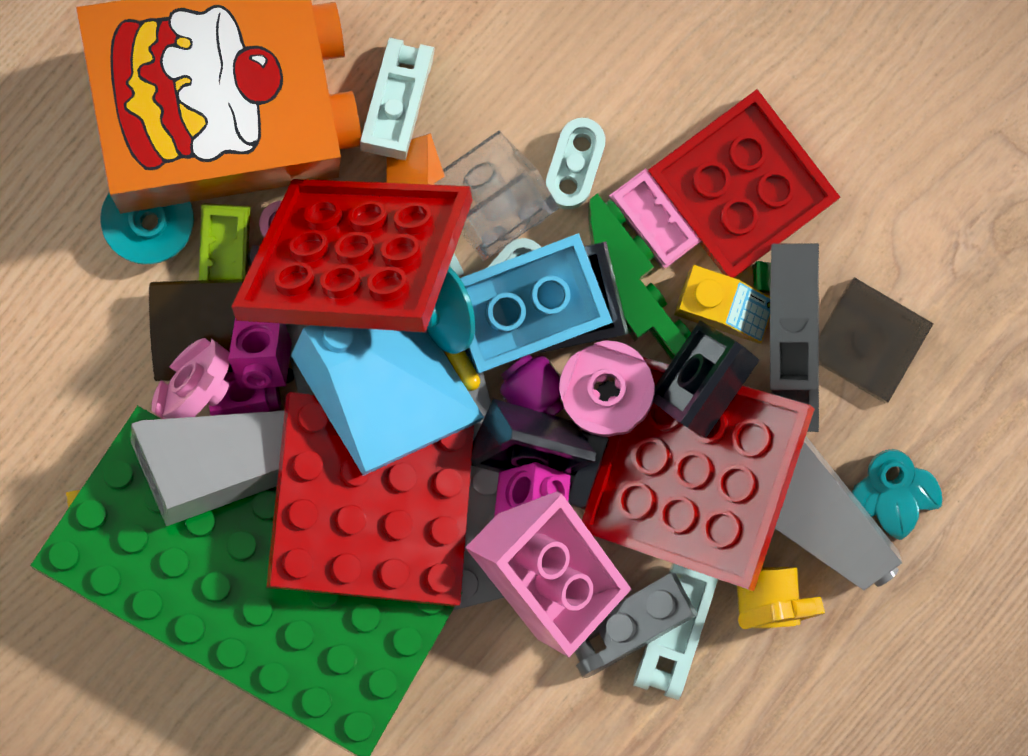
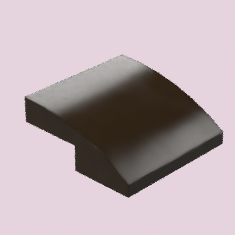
M243 279L150 282L149 320L154 381H171L176 371L171 369L170 365L189 345L199 339L206 338L210 342L213 339L230 352L235 315L231 306L240 290ZM229 364L227 373L233 372L231 364Z

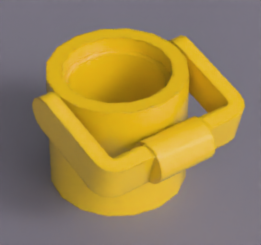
M762 567L754 591L737 586L738 623L742 629L800 625L803 620L825 614L821 597L799 599L797 567Z

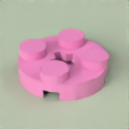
M202 338L189 345L170 365V368L176 371L169 384L162 380L159 382L152 399V412L162 419L195 417L207 404L210 406L218 404L225 396L229 384L223 380L230 364L228 359L229 351L213 339L210 342L206 338Z
M601 341L594 343L593 346L586 347L582 351L579 350L571 356L562 371L559 391L565 411L579 428L596 436L611 437L630 433L646 418L654 401L655 386L650 368L638 351L617 341ZM607 377L615 378V387L620 389L619 395L617 397L611 396L608 401L599 400L600 392L594 389L596 382L604 383Z

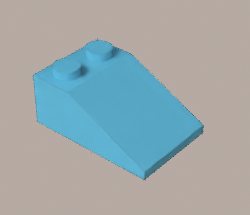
M579 233L460 278L466 287L474 310L475 334L467 350L477 373H482L612 323Z

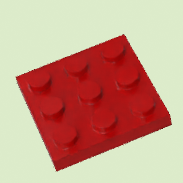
M758 89L648 169L650 175L699 237L701 246L723 275L735 278L771 251L772 243H782L841 198Z

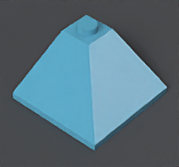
M310 325L303 328L291 354V357L363 476L470 427L484 418L446 355L431 339L427 331L409 332Z

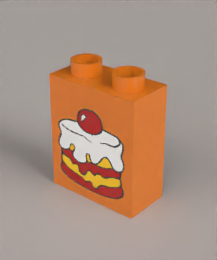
M120 0L76 7L109 192L120 214L182 204L189 201L194 202L286 187L290 185L292 179L328 180L339 178L340 150L360 147L361 130L354 94L352 91L329 94L323 64L324 60L345 57L343 34L336 2L312 5L311 0Z

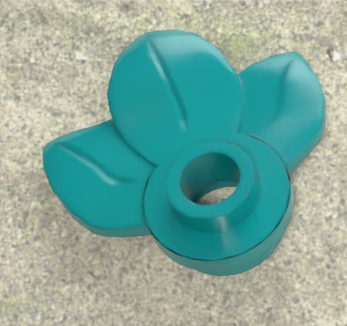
M887 449L876 454L869 463L868 476L856 484L852 490L853 495L870 516L876 515L883 529L898 540L904 539L915 528L919 518V509H939L942 506L943 500L942 491L936 478L927 470L915 468L909 456L896 449ZM899 467V475L894 480H886L888 469Z

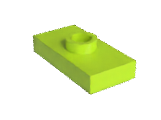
M209 203L201 205L199 280L243 279L244 281L248 273L247 254L249 251L250 207Z

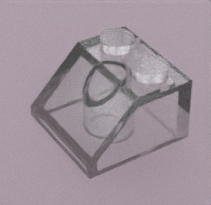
M500 130L444 168L445 177L434 183V185L470 186L473 201L461 234L483 261L502 251L506 245L532 227L541 224L546 217L559 209L538 169Z

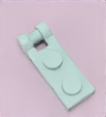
M389 38L360 140V151L406 161L428 74L433 63L434 47L420 44L419 48L405 46L403 40ZM400 63L412 65L414 69L399 67Z
M672 563L669 573L677 575L698 615L646 645L636 671L633 686L648 690L649 686L665 691L664 696L679 700L718 579ZM659 656L675 661L671 673L656 669Z

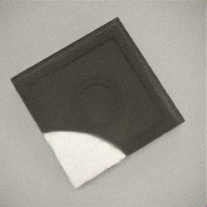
M854 277L848 283L819 333V365L878 400L888 403L934 323Z

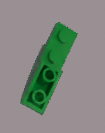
M597 193L590 199L588 205L591 244L607 242L628 333L635 342L650 331L669 358L673 360L691 332L680 319L676 322L670 319L663 309L667 302L660 291L652 283L645 286L641 281L654 268L650 262L654 255L648 245L638 235L632 239L622 226L626 219L617 205L611 199L604 202Z

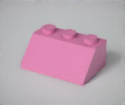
M557 491L498 513L465 547L534 636L542 643L567 657H570L631 590L562 493Z

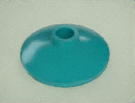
M109 192L101 209V229L109 246L122 258L137 264H158L173 258L185 247L193 231L194 212L189 201L182 204L120 214ZM147 215H156L158 217L157 226L151 230L144 229L142 225L143 219Z
M449 267L426 331L442 350L447 353L458 354L467 350L474 339L475 316L466 287L455 271Z

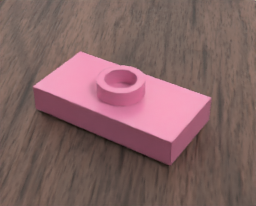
M646 168L609 195L608 199H611L617 205L636 236H640L648 245L654 255L653 258L662 270H665L701 242Z

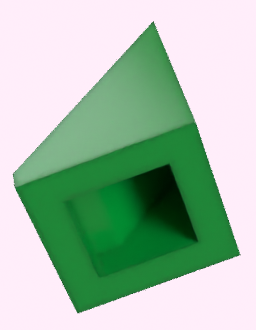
M756 261L752 265L753 288L762 293H770L771 263Z

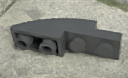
M772 243L771 394L802 402L815 408L807 432H819V243Z

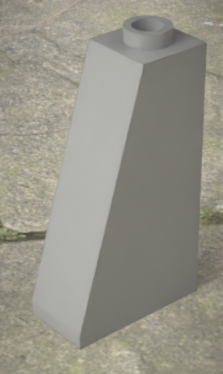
M285 411L141 420L132 423L131 444L165 525H172L276 487Z
M806 436L775 529L862 590H866L873 584L877 587L886 584L898 573L899 569L897 567L902 564L899 550Z

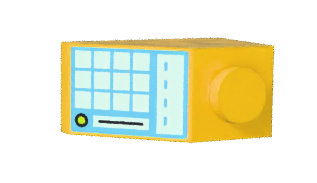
M693 265L687 273L674 315L696 323L702 321L714 329L761 344L770 318V297L738 279Z

